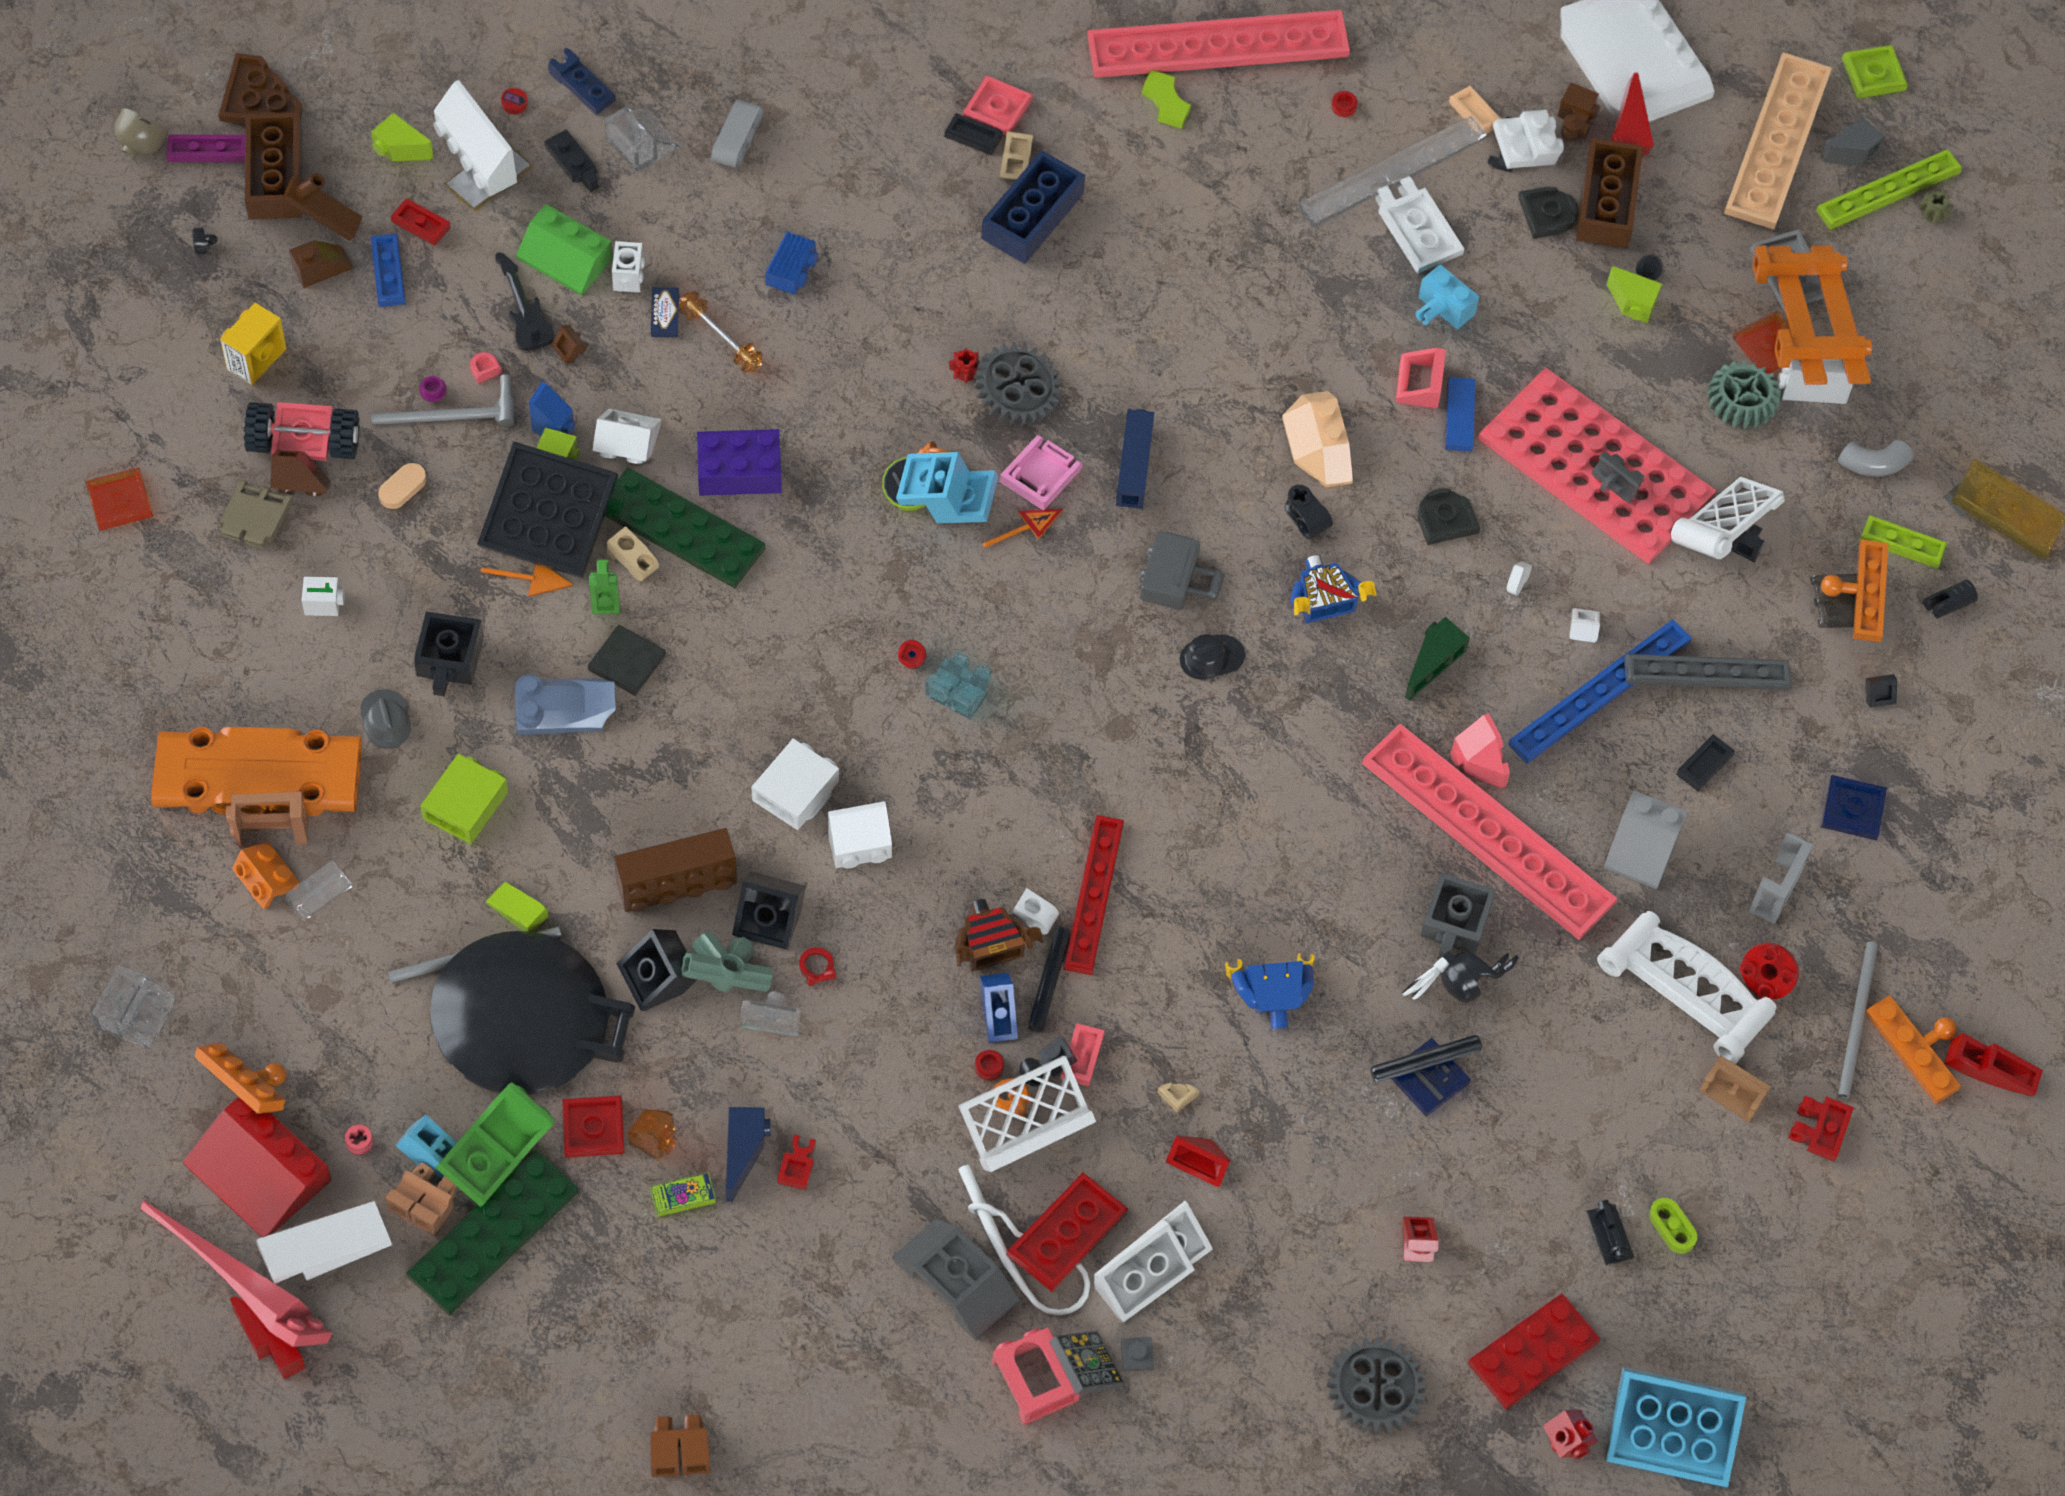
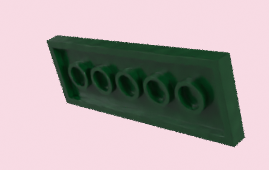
M629 467L618 478L605 517L623 527L626 526L630 531L734 589L766 549L765 543Z
M535 1150L502 1182L482 1207L477 1205L406 1272L407 1278L450 1316L579 1193L578 1187Z

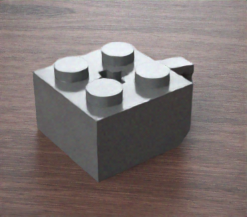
M1442 872L1440 873L1420 935L1441 944L1437 957L1438 960L1448 951L1452 952L1453 948L1476 954L1493 903L1495 889Z

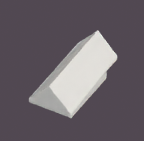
M375 1201L259 1238L256 1241L274 1284L302 1272L307 1281L392 1245Z
M1184 1201L1094 1274L1095 1290L1123 1323L1195 1270L1192 1264L1213 1250L1188 1203Z

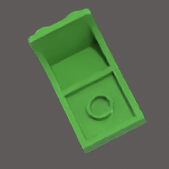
M509 1083L435 1168L482 1207L532 1147L553 1126L555 1120L545 1107L535 1103L523 1088Z

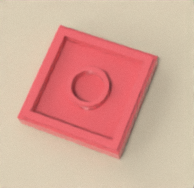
M986 75L965 108L963 116L1001 130L1003 135L1007 136V132H1013L1033 100V94Z

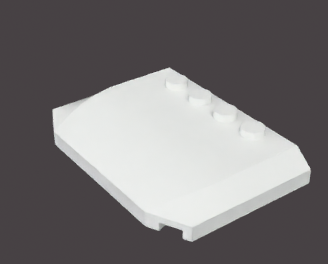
M1581 0L1561 8L1560 32L1562 40L1596 92L1599 93L1600 98L1610 113L1618 117L1627 83L1632 74L1636 72L1639 73L1649 122L1713 98L1714 89L1709 74L1659 0Z

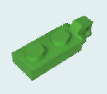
M597 560V572H590L589 576L592 614H620L618 575H616V572H609L608 560Z

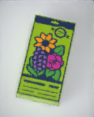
M709 1172L650 1186L657 1217L716 1203Z

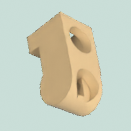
M626 526L607 541L606 554L613 560L617 559L637 580L643 581L659 568V563L655 556Z

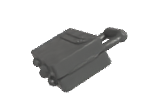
M1158 532L1154 545L1148 548L1147 559L1149 562L1147 568L1141 571L1140 599L1182 610L1188 593L1211 600L1217 599L1224 574L1221 571L1196 566L1200 552L1199 541L1170 532ZM1194 572L1212 577L1208 591L1190 587Z

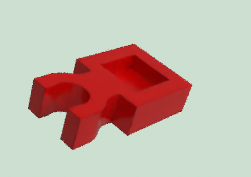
M794 1134L792 1140L793 1154L785 1152L777 1177V1184L806 1190L814 1166V1159L808 1157L815 1150L816 1140L810 1138L809 1145L801 1148L798 1145L800 1136Z

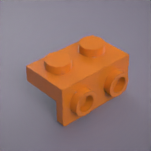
M269 842L241 849L232 867L236 876L263 909L270 906L274 897L297 891L300 885V881Z

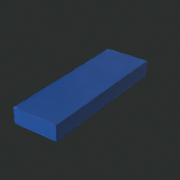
M397 233L371 236L379 307L406 304Z
M1448 377L1445 450L1468 452L1473 450L1475 379Z

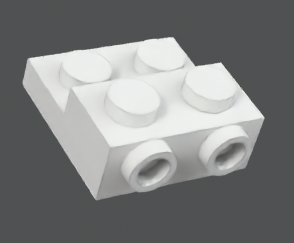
M1547 110L1523 111L1519 118L1496 119L1493 123L1507 168L1555 165L1560 154L1563 152V142L1560 138H1556L1554 133L1556 129L1554 117H1549Z

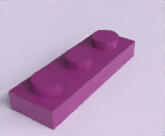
M168 134L167 162H245V135Z

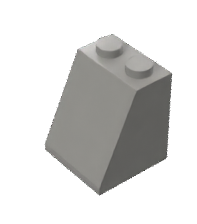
M1633 790L1603 868L1657 890L1677 843L1687 811Z

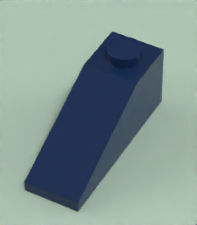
M729 1107L726 1170L727 1202H733L764 1148L765 1136L771 1135V1118H765V1108Z

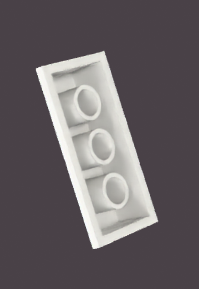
M459 80L454 82L434 110L436 122L433 125L437 134L440 137L444 136L447 140L450 151L453 154H458L463 168L467 172L471 171L473 173L476 185L480 189L484 188L487 194L492 196L517 183L513 150Z

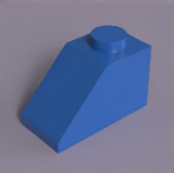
M541 382L529 401L532 432L542 436L546 427L571 435L576 424L573 418V409L547 383Z
M1009 973L980 976L982 1006L989 1043L1018 1039L1014 989Z

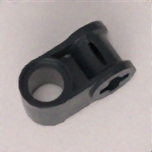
M1294 485L1289 489L1285 511L1306 539H1311L1332 527L1333 521L1330 513L1321 505L1307 486Z

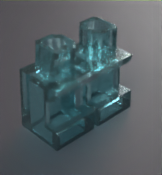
M957 652L950 660L944 658L938 671L935 674H931L926 680L925 696L946 707L949 705V709L971 720L987 696L992 671L983 665H979L974 673L967 670L969 659L967 656Z

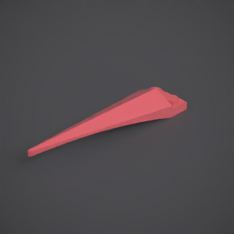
M143 1200L140 1208L177 1235L206 1260L243 1298L272 1334L293 1347L326 1344L329 1342L333 1332L323 1327L324 1323L321 1320L312 1317V1312L301 1300Z

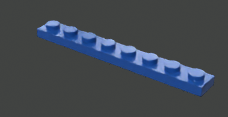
M1672 619L1626 654L1674 656L1690 644L1692 637ZM1626 654L1509 739L1508 746L1528 764L1635 685L1626 684L1624 662Z

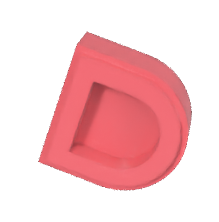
M481 352L471 359V372L478 384L503 374L502 367L491 353Z

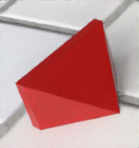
M1177 1135L1165 1163L1219 1188L1231 1160L1212 1139Z

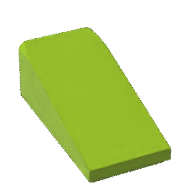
M504 882L486 900V904L521 931L534 932L549 917L548 909L544 905L507 882Z

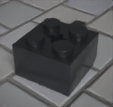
M426 611L415 652L414 665L417 677L434 679L432 686L434 695L445 697L449 682L472 685L484 638L482 620Z

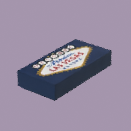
M652 287L651 337H678L679 287Z

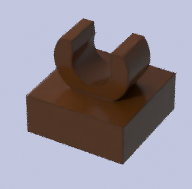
M570 325L561 326L551 345L565 364L574 363L578 354H583L589 345L587 342L583 343L580 339L581 334L575 332Z

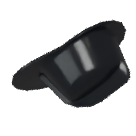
M1225 634L1199 635L1181 651L1179 658L1180 666L1185 674L1192 678L1208 679L1238 670L1244 663L1245 650L1242 644L1232 636Z

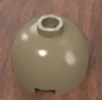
M122 108L114 124V135L116 140L123 145L122 151L135 158L137 154L147 156L159 151L166 142L169 132L154 121L149 122L139 117V113Z

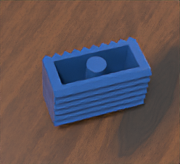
M787 231L765 272L766 285L796 295L799 287L804 288L806 285L809 267L814 268L817 263L819 253L816 252V242Z

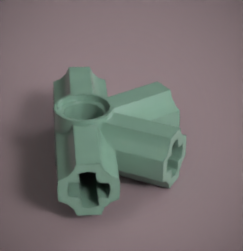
M712 931L705 932L695 939L692 944L697 954L687 952L683 958L681 968L683 977L709 981L720 991H730L736 986L767 992L771 986L772 968L748 963L755 950L752 947V942L745 937L733 938L728 948L725 949Z

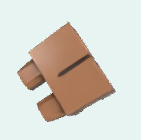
M421 1162L412 1173L408 1170L405 1171L402 1181L395 1190H390L385 1197V1201L389 1211L408 1222L412 1221L415 1226L436 1237L454 1209L453 1199L458 1187L445 1176L437 1187L430 1184V1181L435 1176V1172L431 1167Z

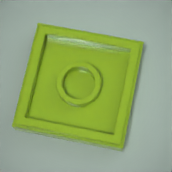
M1892 45L1843 53L1842 60L1857 99L1907 90L1908 84Z

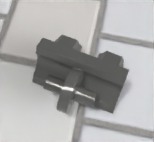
M1607 452L1602 453L1598 464L1591 474L1602 482L1600 487L1602 492L1607 493L1612 490L1629 504L1633 501L1645 476L1638 470L1631 472L1624 467V459L1618 454L1611 456Z

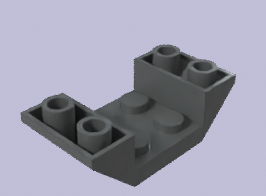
M937 1218L892 1256V1259L912 1279L918 1275L955 1311V1321L975 1341L1020 1301L1000 1268L958 1227Z

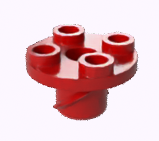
M1766 942L1755 945L1746 953L1740 965V973L1746 985L1760 999L1763 997L1769 999L1785 997L1795 988L1799 979V967L1796 959L1786 948L1775 943Z

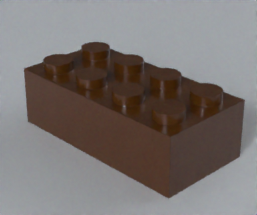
M299 112L247 114L245 118V205L248 219L302 218L300 210L282 200L290 179L294 175L302 178V127Z
M1591 138L1586 159L1575 241L1628 249L1633 230L1643 146Z
M727 828L614 856L616 883L625 912H639L645 910L648 906L656 904L666 905L674 902L676 899L687 896L698 897L704 892L715 889L725 890L737 884L736 856Z

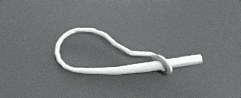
M964 1165L958 1170L973 1202L968 1206V1210L980 1217L1001 1262L1032 1304L1044 1313L1056 1316L1071 1314L1081 1308L1088 1298L1090 1290L1088 1272L1080 1263L1077 1266V1269L1083 1276L1084 1290L1083 1295L1076 1304L1066 1309L1057 1310L1048 1308L1040 1303L1028 1288L1013 1261L1006 1255L1007 1249L992 1216H1000L1016 1237L1020 1238L1023 1233L1017 1230L1005 1212L990 1204H986L970 1166Z

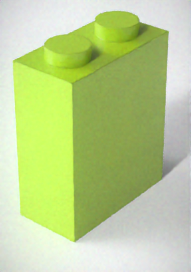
M457 754L420 805L422 818L472 845L508 794L507 779L499 771L489 770L481 766L476 759L472 757L466 758Z

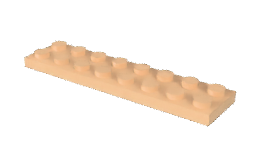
M1784 52L1782 53L1724 214L1769 229H1775L1832 67Z

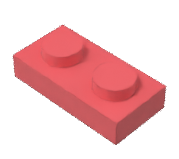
M1076 1023L1070 1043V1048L1078 1061L1070 1067L1077 1084L1089 1087L1105 1030ZM1064 1071L1061 1074V1080H1064Z

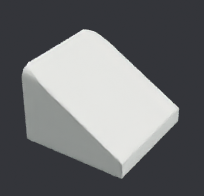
M1573 608L1570 639L1595 643L1600 628V612Z

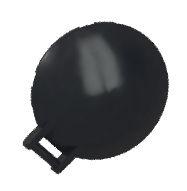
M508 931L492 934L472 942L447 963L439 975L432 993L430 1019L439 1050L450 1065H453L464 1074V1078L482 1088L501 1093L509 1083H513L523 1088L530 1095L537 1094L538 1091L554 1086L557 1088L569 1082L587 1064H590L594 1058L617 1063L622 1062L625 1053L623 1045L629 1020L634 1016L635 1006L628 1002L606 998L604 987L594 968L578 951L568 944L541 933ZM610 1014L618 1016L611 1046L603 1044Z

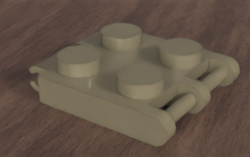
M241 479L219 521L222 528L221 536L241 541L243 535H245L244 540L246 544L263 549L267 542L273 543L293 502V495L287 494L284 496L274 493L268 487L261 489L249 485L247 481ZM245 490H249V491H252V492H256V493H259L260 495L258 496V495H255V494H252V493H249V492H245ZM268 497H272V498L281 500V501H283V502L281 503V502H278V501H274V500L268 499Z

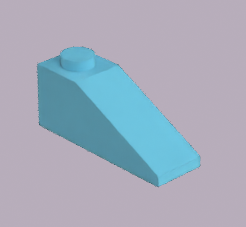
M425 1115L410 1126L395 1146L415 1164L419 1165L421 1162L434 1170L437 1177L443 1179L444 1175L435 1167L457 1142Z

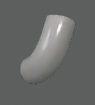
M1900 440L1893 441L1882 450L1867 449L1852 441L1842 451L1838 463L1859 475L1880 477L1895 474L1906 467L1914 459L1912 449Z

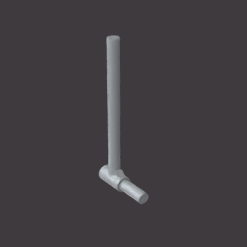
M505 374L500 377L501 398L495 403V407L371 414L372 425L495 418V421L501 426L511 427L515 423L511 376Z

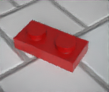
M407 198L391 215L392 223L434 246L451 228L450 221Z

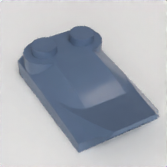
M531 674L523 675L515 681L517 735L603 731L604 723L616 711L615 682L601 678L540 679Z

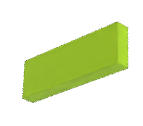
M1871 515L1868 517L1860 541L1869 540L1889 543L1888 552L1936 569L1939 568L1947 546V542Z

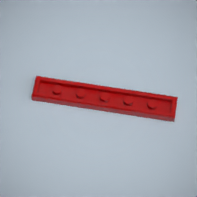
M1096 815L1064 964V970L1087 975L1093 974L1124 820Z

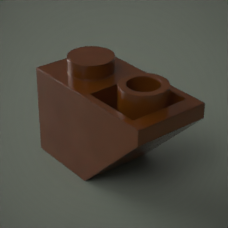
M276 449L271 456L270 488L278 489L280 493L286 494L304 491L309 496H321L322 493H326L330 488V479L305 452Z

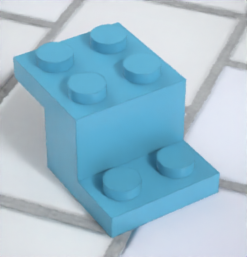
M958 452L908 454L896 500L899 505H926L936 523L987 522L998 475L995 470L969 471Z

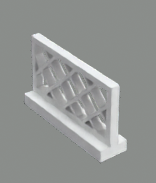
M1066 1056L1055 1059L958 1105L980 1155L979 1161L982 1168L989 1172L995 1171L1096 1122L1092 1111L1088 1110ZM1061 1065L1065 1073L1062 1085L1058 1086L1048 1082L1051 1070ZM1044 1073L1043 1079L1037 1077ZM1030 1079L1041 1082L1035 1099L1021 1094L1025 1082ZM1068 1083H1069V1085H1070V1087H1071V1090L1066 1089ZM1046 1085L1060 1090L1054 1106L1040 1101ZM1018 1086L1016 1091L1010 1090L1011 1088ZM1005 1091L1015 1095L1009 1111L995 1106L999 1094ZM1067 1092L1074 1095L1079 1107L1069 1112L1059 1109L1064 1093ZM1020 1097L1034 1102L1028 1119L1014 1114ZM992 1098L990 1104L984 1102ZM978 1104L988 1107L982 1124L973 1121L968 1110L969 1108ZM1038 1105L1052 1109L1048 1122L1044 1124L1033 1121ZM993 1110L1007 1114L1002 1131L988 1126ZM1057 1112H1060V1113L1063 1114V1115H1061V1116L1056 1117ZM1012 1117L1026 1122L1022 1134L1017 1137L1007 1134ZM1031 1124H1033V1125H1035V1126H1038V1127H1035V1128L1029 1130L1030 1127H1031ZM976 1126L981 1127L979 1133L976 1129ZM986 1129L1000 1134L996 1147L987 1151L982 1143ZM1005 1137L1010 1138V1140L1003 1143Z

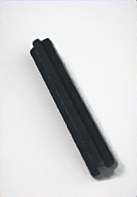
M1057 926L1053 934L1028 1027L1032 1031L1042 1032L1044 1030L1070 937V930L1066 927Z
M1472 1035L1373 1065L1370 1070L1374 1082L1378 1083L1481 1051L1482 1042L1478 1035Z

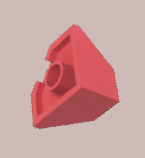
M1488 713L1454 739L1453 747L1450 751L1451 759L1454 765L1459 766L1462 773L1466 776L1499 788L1507 786L1510 770L1508 762H1502L1503 754L1501 748L1504 747L1502 737Z

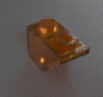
M644 1109L628 1131L629 1144L659 1162L664 1154L668 1155L673 1150L677 1141L675 1139L673 1114L669 1111Z

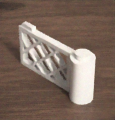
M1740 477L1690 519H1678L1672 528L1671 539L1680 546L1716 559H1722L1730 553L1732 542L1769 510H1775L1785 502L1783 491ZM1741 488L1751 490L1747 492L1737 493ZM1770 497L1766 500L1756 501V498ZM1753 499V502L1737 505L1739 501ZM1734 502L1733 506L1719 508L1722 504ZM1754 510L1751 514L1739 516L1741 512ZM1736 514L1735 517L1719 519V516ZM1716 517V520L1713 521H1703L1704 519ZM1736 525V526H1735L1732 530H1730V531L1721 528V527H1727V526Z

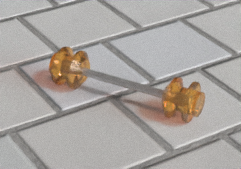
M697 291L685 293L679 300V312H687L686 318L689 321L701 317L736 350L733 362L736 365L742 364L741 369L744 373L757 370L762 364L763 353L759 350L754 352L755 346L752 343L740 347L705 314L707 300H699V293Z

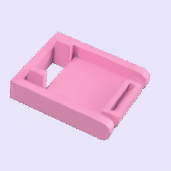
M1037 435L1000 475V483L1044 511L1081 471L1083 463L1077 460L1073 464L1074 456L1049 440L1040 450L1039 447L1043 443V437ZM1021 479L1033 488L1037 489V492L1033 491L1032 489L1021 483L1019 480Z

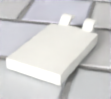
M1408 176L1400 180L1402 186L1398 187V190L1403 197L1397 200L1393 197L1388 186L1377 190L1379 195L1375 199L1380 206L1378 213L1417 274L1463 255L1464 248L1426 188L1418 190L1412 178Z

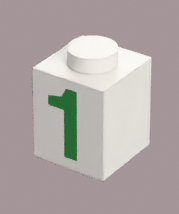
M304 577L302 591L304 615L338 616L339 605H344L345 591L339 587L338 577Z

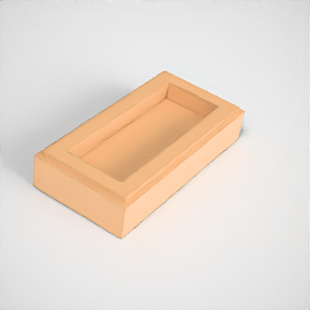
M1471 86L1450 96L1449 103L1480 137L1494 130L1493 123L1496 119H1501Z

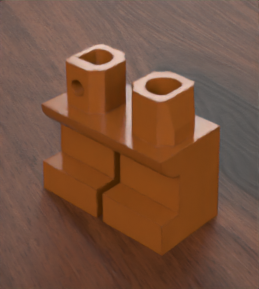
M700 1414L684 1416L685 1429L673 1430L672 1417H656L654 1431H651L652 1477L680 1476L679 1446H681L683 1475L711 1474L707 1428H704Z

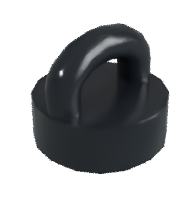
M203 227L193 228L192 230L196 254H206V246L216 244L218 241L216 235H204Z
M1652 254L1643 256L1636 265L1637 275L1653 281L1657 280L1663 272L1661 259Z

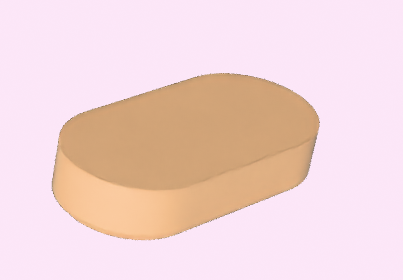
M416 463L402 466L380 486L378 491L380 503L389 509L403 506L425 485L426 474L424 468Z

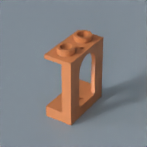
M302 792L231 795V806H226L227 823H230V836L236 838L238 847H242L243 831L289 828L293 829L296 845L308 844V817ZM290 803V813L247 814L240 810L246 805Z

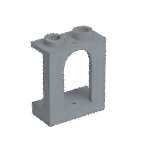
M1787 832L1775 862L1788 868L1789 871L1781 885L1765 877L1762 879L1749 910L1750 913L1773 924L1777 922L1804 869L1813 844L1808 843L1801 836L1792 835Z

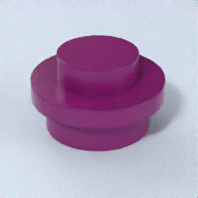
M428 376L420 384L419 392L425 401L438 402L446 396L447 387L445 382L439 377Z

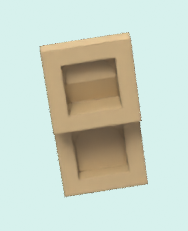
M1007 132L1000 179L1016 181L1027 168L1030 161L1033 135Z

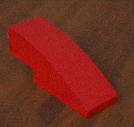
M1965 1033L1951 1040L1944 1061V1065L1976 1080L2028 1096L2036 1095L2043 1072L2042 1069L1993 1043L1990 1046H1986Z
M236 1296L230 1298L233 1311L259 1360L271 1355L283 1380L306 1369L303 1357L296 1347L289 1345L272 1334L244 1300Z

